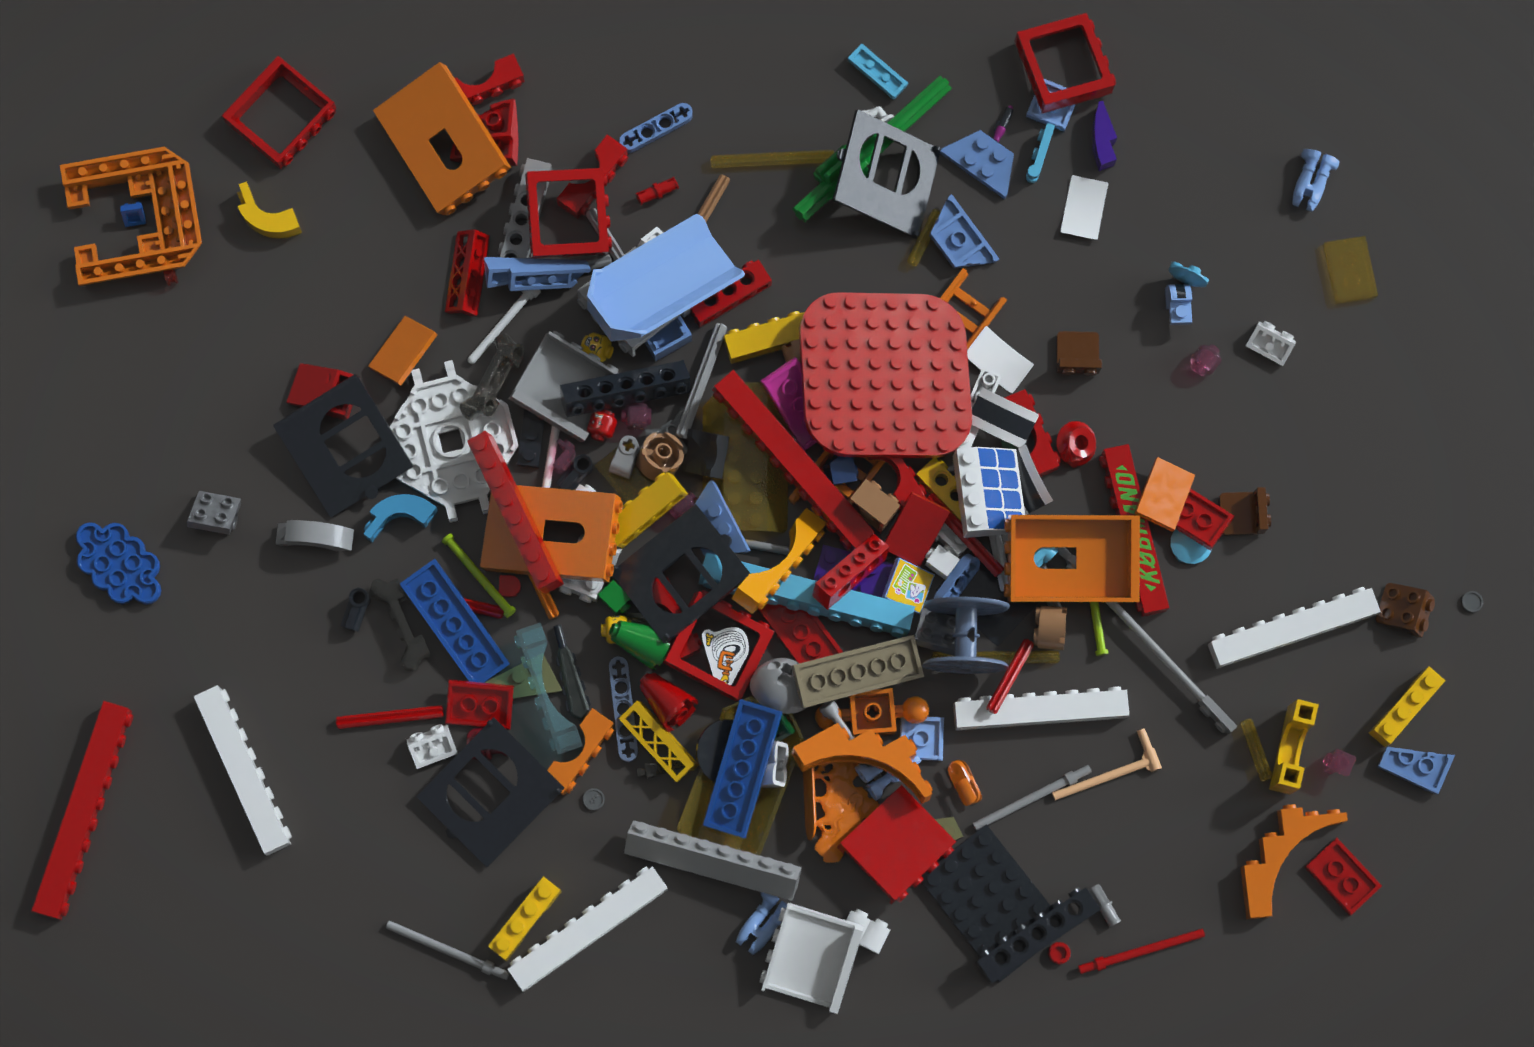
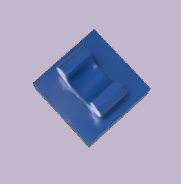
M136 201V204L128 205V203H125V205L120 206L125 227L146 224L142 203Z

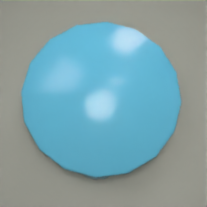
M1172 262L1168 269L1170 274L1183 284H1189L1192 287H1206L1209 279L1200 274L1201 269L1196 266L1190 265L1187 268L1178 262Z
M1177 529L1173 531L1170 546L1179 562L1196 564L1204 561L1211 552L1209 549Z

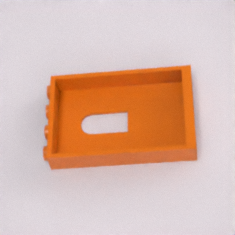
M441 62L434 65L373 110L436 212L441 215H450L455 212L458 205L469 202L473 199L475 193L486 190L493 180L504 177L507 174V170L511 168L448 67ZM443 129H446L462 155V164L455 170H449L445 167L429 142L432 137Z
M517 485L542 539L545 520L574 522L584 527V537L578 543L544 541L560 577L609 582L610 577L614 573L612 559L617 551L615 538L620 530L618 516L623 509L621 498L614 493ZM491 492L480 567L492 572L531 575Z
M1008 515V519H1005L1004 530L1008 532V541L1004 543V552L1008 554V562L1004 563V574L1008 575V584L1004 585V596L1008 597L1007 601L1139 602L1140 516ZM1042 547H1076V569L1039 568L1034 562V554Z

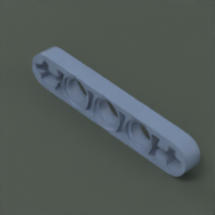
M617 656L609 663L618 753L623 761L632 762L638 756L637 738L632 733L627 737L620 734V728L624 724L619 720L622 715L617 711L620 704H627L629 708L633 705L629 667L625 658ZM617 661H620L621 665H625L624 668H621L622 676H627L626 679L617 678L613 680V676L618 677L617 670L612 668L616 665ZM619 682L627 685V691L623 694L615 691V686ZM634 712L626 719L633 726H635ZM634 739V743L629 742L630 749L634 750L635 753H632L631 757L627 758L626 754H622V751L626 750L625 743L620 744V740L629 741Z

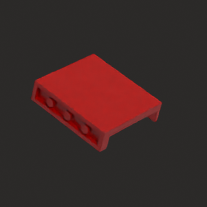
M901 785L856 827L837 848L842 853L846 852L889 896L891 899L889 903L892 905L896 900L900 903L909 894L906 890L911 885L914 888L917 887L924 880L922 875L926 871L931 873L939 865L937 860L941 856L946 859L954 851L952 846L956 841Z

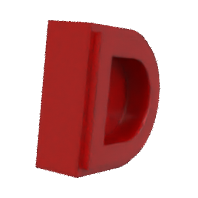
M500 575L499 593L502 597L513 598L517 596L521 590L518 578L512 575Z

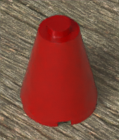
M647 673L641 678L640 689L667 732L673 731L672 727L676 724L679 727L684 724L696 710L693 707L694 704L698 705V700L658 674Z

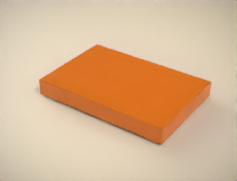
M404 316L368 367L401 386L437 337V333Z
M1157 457L1154 460L1134 514L1173 532L1195 475Z

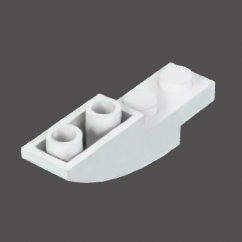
M984 367L982 368L971 393L972 408L982 388L995 393L1002 378L1001 374ZM971 425L967 438L958 448H970L979 428Z

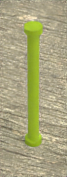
M451 533L445 536L442 543L448 545L504 611V616L506 618L512 616L516 612L515 607H511L455 542L454 536Z
M1090 602L1097 646L1095 654L1096 656L1107 655L1109 653L1108 649L1105 648L1099 603Z

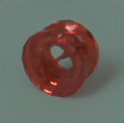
M175 269L163 271L168 286H171L173 282L179 283Z

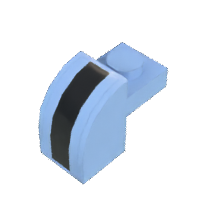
M1167 285L1165 297L1166 309H1169L1170 325L1192 324V291L1190 285Z

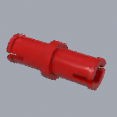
M671 177L658 184L655 182L651 187L635 194L640 205H643L653 199L663 198V195L679 189L675 177Z

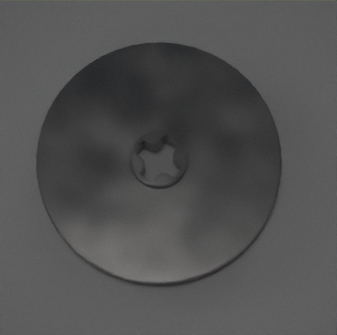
M723 719L710 724L702 732L697 742V763L703 774L713 782H716L724 755L723 752L725 751L734 720Z

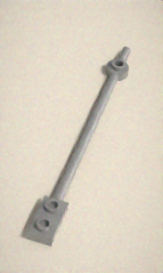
M1055 547L1058 553L1066 560V569H1076V556L1072 555L1065 547ZM1106 602L1194 695L1201 706L1199 708L1206 717L1210 716L1216 722L1214 725L1220 732H1225L1228 735L1238 727L1208 695H1204L1117 602Z

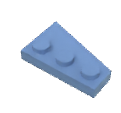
M1386 747L1377 767L1437 795L1455 755Z

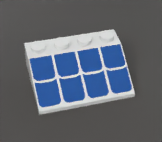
M988 447L956 449L953 454V463L963 537L1008 534L1004 530L1005 519H1008V515H1025L1016 449Z

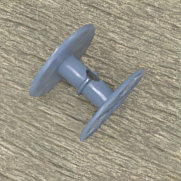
M945 597L924 602V607L927 610L941 614L956 615L955 633L952 634V637L955 638V657L928 659L922 664L923 668L937 672L958 674L996 673L1009 669L1008 664L1004 661L976 657L977 638L980 637V634L977 633V616L1003 613L1010 607L1007 602L980 597ZM971 630H974V642H971L967 637Z

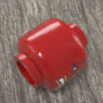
M602 410L591 414L587 431L592 434V439L603 442L604 439H611L613 437L618 422L614 417V413Z

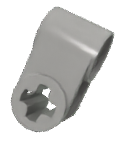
M624 436L620 440L609 468L610 473L630 479L639 452V444L635 437ZM632 442L634 449L630 448L629 451H626L624 445Z

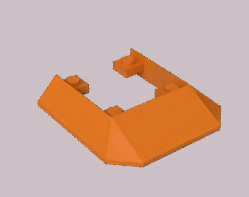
M166 147L60 165L62 183L65 188L69 210L90 206L88 189L128 182L132 199L152 195L158 232L137 236L138 254L99 260L95 243L74 247L75 267L79 286L183 268L201 246L202 239L189 163Z

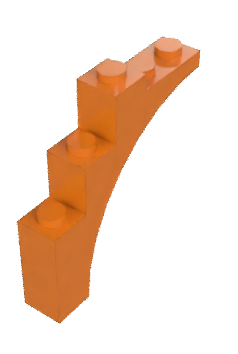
M836 723L794 746L791 755L802 772L815 766L832 762L868 764L898 778L912 790L922 804L929 801L932 796L930 783L927 780L924 781L920 775L921 770L918 764L912 762L917 753L916 745L911 739L908 740L906 735L883 747L881 737L878 733L875 734L872 729L849 741L850 737L844 727L841 728L839 723Z
M1296 804L1283 805V809L1277 811L1280 836H1278L1277 832L1265 833V837L1259 839L1262 864H1259V860L1246 861V865L1240 867L1247 919L1268 918L1272 916L1274 883L1279 869L1290 851L1302 839L1314 831L1326 826L1347 822V812L1340 813V809L1327 810V814L1319 815L1318 811L1305 812L1304 816L1303 807L1296 808Z

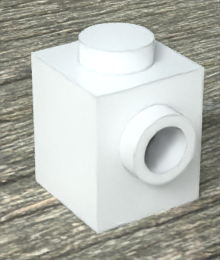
M938 545L936 549L932 547L926 554L925 558L927 561L925 566L946 580L960 559L941 545Z

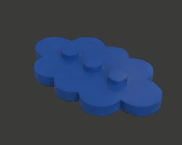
M91 522L79 527L76 532V541L82 550L77 556V565L83 573L91 575L92 583L96 588L107 590L111 600L117 604H126L135 598L138 602L148 605L159 599L161 586L155 577L159 573L160 562L154 554L146 552L145 544L141 539L133 536L130 537L126 527L120 523L108 524L103 529L96 523Z

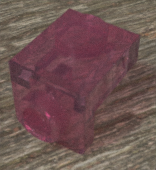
M559 438L556 441L557 446L564 452L553 464V470L561 474L563 471L566 472L573 464L572 460L576 456V451L574 450L575 446L566 439L562 441Z
M1336 748L1331 753L1328 752L1323 761V764L1326 766L1323 771L1329 774L1337 772L1348 777L1356 757Z

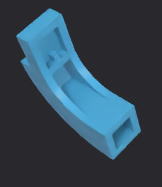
M400 494L388 497L370 510L371 516L375 519L373 521L370 520L365 525L364 536L373 543L386 524L399 517L411 518L426 528L437 514L438 509L426 499L415 495Z

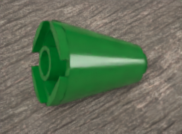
M619 620L617 623H613L609 630V635H611V640L653 670H656V664L659 666L662 664L670 648V643H663L649 625Z

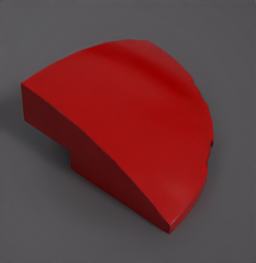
M508 99L490 105V110L477 115L509 165L517 166L518 121L515 99ZM454 143L450 160L462 163V155Z

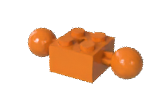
M893 688L875 689L848 696L849 709H840L838 706V714L844 722H851V733L854 737L870 729L875 734L878 733L879 736L895 735L897 731L895 718H904L911 724H919L925 721L929 715V706L921 697L913 696L905 700L903 705H894ZM819 708L817 709L815 719L820 728L825 730L835 725L831 719L822 715ZM870 709H873L874 712H878V714L875 715V718H871L870 715H867Z

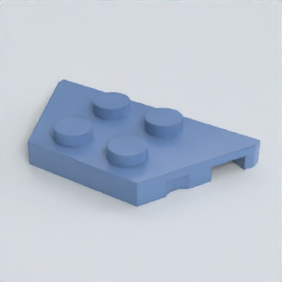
M981 130L941 149V155L1003 199L1007 197L1014 157L1011 151Z
M951 194L947 198L929 234L931 239L954 269L997 262L999 257Z
M710 480L695 504L720 535L726 534L731 537L732 543L729 547L734 553L750 552L751 550L715 481ZM700 548L701 551L703 552V554H704L705 556H706V552H707V553H711V554H715L714 552H712V551H710V550Z

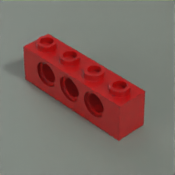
M759 259L755 262L751 260L742 266L743 269H741L745 273L741 279L749 278L752 281L751 284L743 285L740 282L741 279L724 288L732 289L734 291L732 295H724L722 292L724 289L707 298L715 300V305L707 306L704 303L707 300L705 299L691 307V315L700 328L772 286V279Z
M872 534L815 583L812 597L828 610L886 560L889 546L877 535Z

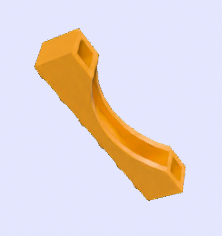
M806 508L796 519L789 531L790 545L787 557L770 570L749 574L739 585L732 599L752 614L757 608L762 609L769 600L767 598L768 595L773 596L780 588V581L785 582L792 573L790 571L791 568L796 569L803 560L801 558L803 554L807 556L814 548V541L818 543L826 533L823 531L826 522Z

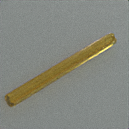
M834 150L711 156V167L823 163L834 153Z
M1017 651L976 652V657L997 659L1010 664ZM1031 651L1025 663H1058L1060 661L1059 651ZM942 652L932 653V659L939 657H955Z

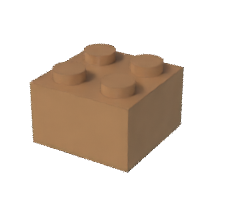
M865 479L849 501L860 516L880 533L894 518L900 507L896 497L890 493L886 495L881 491V486L873 480L868 481L867 479Z

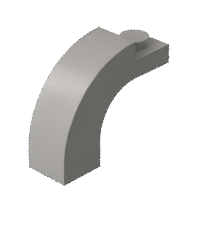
M287 520V523H278L276 545H308L336 552L351 551L354 530L323 522Z

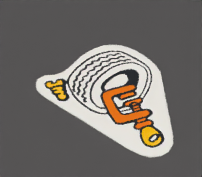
M729 627L717 632L710 631L709 629L704 630L702 640L713 676L732 685L749 652V643L745 632L737 627Z

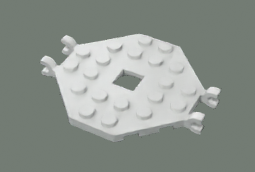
M450 360L444 362L448 377L423 383L420 369L411 371L415 385L409 397L394 417L395 419L390 428L414 467L399 475L396 479L446 507L448 519L452 523L458 521L454 505L479 499L483 514H487L489 509L488 495L491 490L467 440L486 430L494 437L506 464H508L518 448V442L508 404L456 375L453 361ZM459 429L463 448L443 453L438 434Z

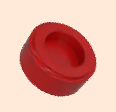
M1063 942L1052 944L1048 950V957L1055 964H1064L1071 955L1070 948Z

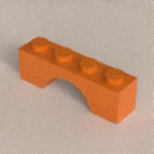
M593 708L580 724V728L585 736V745L581 754L569 762L554 761L547 770L564 787L560 793L562 796L566 792L568 794L571 793L577 784L574 782L578 775H584L589 768L587 763L590 758L597 757L602 749L600 745L603 740L608 741L615 731L612 729L614 723Z

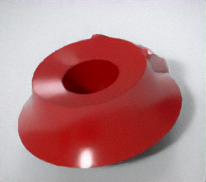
M1072 421L1060 429L1057 436V449L1060 459L1072 468L1084 465L1092 459L1096 450V438L1088 425L1080 421Z

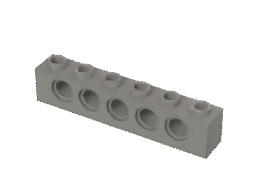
M527 158L526 164L521 165L519 176H522L520 184L517 183L514 196L517 197L515 203L510 205V222H506L503 231L506 237L504 242H500L498 249L500 257L529 258L527 206L522 204L527 199L525 174L529 171L552 170V164ZM539 182L536 185L539 218L549 182ZM519 219H526L527 223L520 226L516 223ZM514 238H520L522 240V242L519 245H513L511 243V241Z

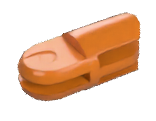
M962 760L952 761L947 771L963 805L969 806L980 802L982 794L966 762Z

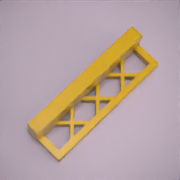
M636 701L619 718L676 782L690 770H695L699 766L697 761L679 741L663 728L658 718L642 701ZM634 711L640 716V726H633L626 720ZM643 728H649L654 731V742L646 741L643 738ZM658 744H665L669 748L668 757H660L657 754ZM672 752L677 758H672ZM672 760H680L685 765V768L678 775L672 770Z

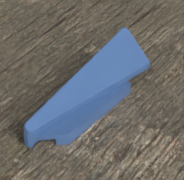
M484 257L487 288L507 284L510 291L572 288L577 284V279L581 275L591 271L586 260Z

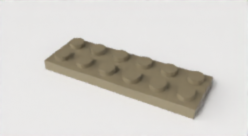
M914 635L791 665L801 708L924 677Z

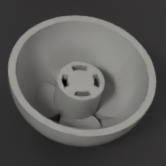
M775 658L760 665L750 680V690L754 698L761 705L782 711L784 714H793L805 710L807 707L801 708L791 665L799 663L788 658Z

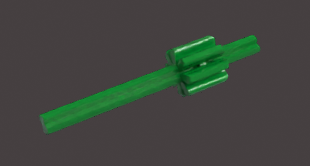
M938 76L887 124L904 132L908 130L952 90L949 81L945 77ZM876 134L868 139L860 150V165L865 177L867 176V166L870 164ZM884 137L880 154L894 141ZM842 145L839 149H846V145ZM837 151L815 170L814 178L820 184L792 208L799 220L802 219L806 222L830 199L833 201L842 162L837 159Z

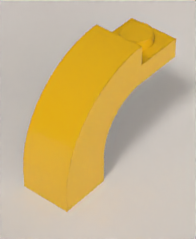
M247 181L239 184L241 191L237 193L242 205H239L238 208L245 222L254 231L271 238H288L302 233L293 208L279 213L264 212L256 206Z

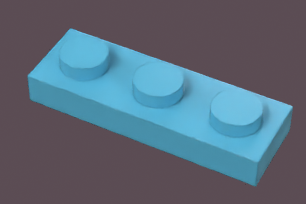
M862 43L848 57V61L893 100L908 86L906 80Z

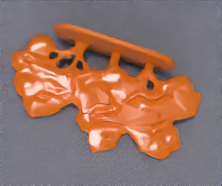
M832 762L833 768L828 773L822 774L821 772L825 771L823 767L830 763L819 765L816 771H814L813 767L803 772L806 835L808 840H812L815 837L816 826L821 829L822 836L817 841L815 850L819 855L823 856L825 863L840 861L844 853L837 846L862 823L863 819L867 818L880 805L873 798L868 797V792L863 787H855L853 785V780L858 776L855 766L861 763ZM829 776L830 781L825 780L824 777ZM821 778L827 786L826 794L823 797L815 796V779ZM816 802H820L825 812V816L819 820H816ZM824 825H830L831 829H825Z

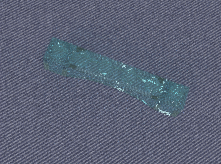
M541 622L517 630V635L513 637L517 649L522 647L524 656L520 658L524 669L529 668L531 677H528L531 690L536 689L538 697L534 699L538 711L543 709L545 718L541 720L545 731L550 730L552 738L548 740L552 752L557 750L559 755L582 747L576 725L568 721L556 710L544 687L542 662L548 642Z

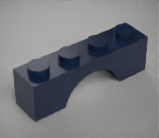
M833 455L832 459L823 466L824 474L834 486L857 481L858 468L854 465L853 457Z

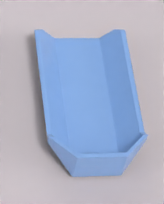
M695 214L604 268L593 269L587 294V308L610 341L641 338L741 279L745 273L734 266L712 237L704 218Z

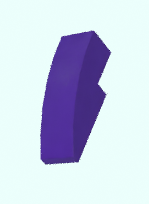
M1100 101L1097 105L1092 129L1093 151L1099 171L1113 167L1117 161L1112 145L1116 143L1117 136L1103 101Z

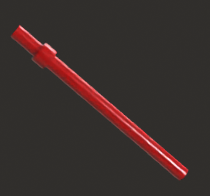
M1199 929L1105 958L1100 956L1094 958V961L1078 965V970L1080 974L1092 970H1104L1106 966L1203 938L1205 933L1203 929Z

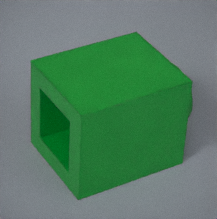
M614 580L598 594V598L616 616L620 613L625 614L632 606L630 604L632 600Z

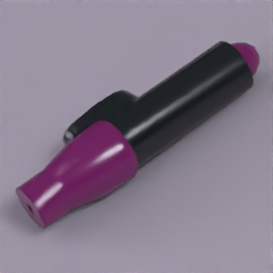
M1011 105L1006 107L1001 120H998L995 125L993 139L998 143L1004 135L1014 111Z

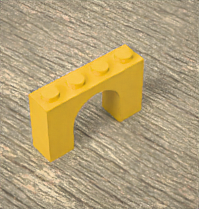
M1297 699L1287 707L1269 790L1291 795L1300 789L1305 769L1299 766L1300 754L1306 734L1315 724L1319 704Z

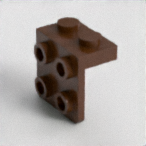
M1058 332L1057 373H1063L1064 375L1080 373L1087 376L1099 374L1102 369V359H1099V334L1097 332Z
M1257 487L1254 492L1221 493L1219 496L1220 507L1234 515V519L1223 535L1264 534L1268 527H1271V515L1267 514V506L1270 505V495L1266 493V487Z
M1388 583L1379 606L1381 612L1377 614L1376 621L1379 624L1407 629L1415 637L1422 638L1429 626L1428 618L1430 612L1435 607V598L1425 589Z

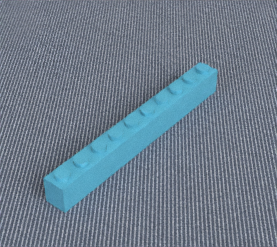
M706 552L703 566L715 582L719 583L722 576L721 561L717 555ZM742 562L751 574L770 570L769 568ZM701 574L698 584H702L704 587L712 589V587ZM792 574L785 582L780 581V588L773 596L769 594L767 597L769 599L767 603L770 605L780 604L790 610L807 611L810 615H822L832 621L841 620L849 622L850 625L855 627L865 626L872 631L888 632L898 638L908 635L915 606L854 590H850L827 610L812 597L817 581ZM737 588L734 589V590H733L731 593H729V594H734V593L736 592Z

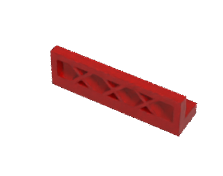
M476 229L457 232L445 307L446 313L461 312L471 317L478 315L485 269L484 257L487 256L490 236ZM464 237H468L467 243L463 247ZM463 257H465L464 263L460 267V261ZM461 277V283L457 287V280ZM458 297L457 307H453L454 300Z

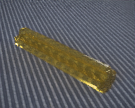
M937 209L932 210L907 260L910 265L915 267L918 265L931 240L929 234L941 211Z
M1251 718L1241 721V726L1260 780H1269L1272 778V773L1254 722Z

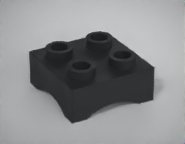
M688 429V450L680 471L722 479L729 436Z

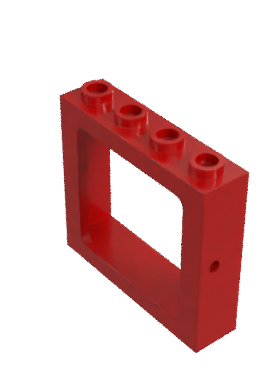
M1087 13L1022 30L1016 34L1014 42L1042 113L1110 95L1113 92L1116 79L1114 74L1109 71L1108 58L1106 55L1103 56L1100 38H1096L1094 23L1092 19L1089 20ZM1081 27L1101 79L1060 91L1049 92L1029 41Z
M277 56L226 110L222 117L228 126L281 169L284 165L287 166L292 162L293 155L298 150L301 151L308 143L307 140L312 135L315 136L322 128L321 125L326 120L329 121L336 113V106L329 97L280 56ZM278 77H283L321 109L281 154L276 152L240 121L242 115Z
M603 168L526 172L525 181L531 258L607 255L609 249H612V239L607 233V228H610V216L606 215V207H609V197L604 191V186H607V174H603ZM593 180L596 191L598 242L543 245L540 241L537 183Z
M705 590L695 592L688 607L694 605L709 592ZM721 600L712 609L759 634V638L736 685L731 686L680 658V654L697 620L670 641V648L662 663L733 701H739L742 699L774 631L769 629V624L760 620L756 622L750 619L751 615L742 610L737 612L732 609L733 605Z

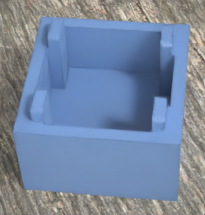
M678 316L644 343L656 362L692 341V334L682 317Z

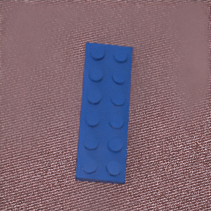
M433 559L400 583L403 590L469 682L485 683L510 665V662L436 559Z
M743 699L739 700L704 819V826L746 838L783 713L782 711Z

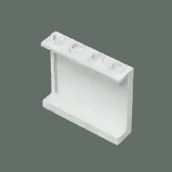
M788 903L786 909L782 908L778 921H782L780 930L775 929L772 941L776 942L774 950L769 949L765 961L769 963L768 970L762 971L759 981L763 983L762 991L768 988L829 1007L830 1012L838 1014L864 926Z

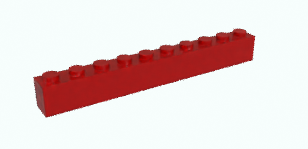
M734 370L712 388L714 392L712 394L713 397L720 404L724 403L728 408L727 413L734 420L737 419L742 424L741 429L748 436L751 435L756 440L755 445L761 452L765 451L770 456L769 461L775 468L779 467L784 472L783 477L785 480L798 488L797 493L804 501L808 500L811 503L813 512L818 517L822 516L827 522L825 523L826 527L832 533L836 532L841 538L839 540L840 543L847 550L849 548L851 551L855 550L874 533L867 522Z
M106 701L102 703L32 909L33 912L60 920L68 913L70 904L67 902L69 896L75 892L77 873L80 874L83 869L84 861H82L84 852L87 853L90 848L91 840H89L91 831L94 832L97 827L98 819L96 817L98 811L103 809L105 790H108L112 783V777H110L112 769H116L119 756L117 755L119 749L123 748L126 735L124 734L126 728L130 727L133 721L132 710L127 707Z

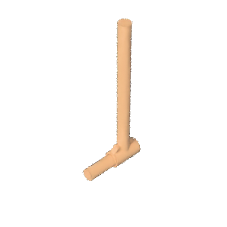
M1145 728L1137 731L1144 749L1141 757L1142 760L1052 792L1054 800L1064 798L1142 768H1146L1150 772L1161 769L1162 766L1155 749L1152 748Z

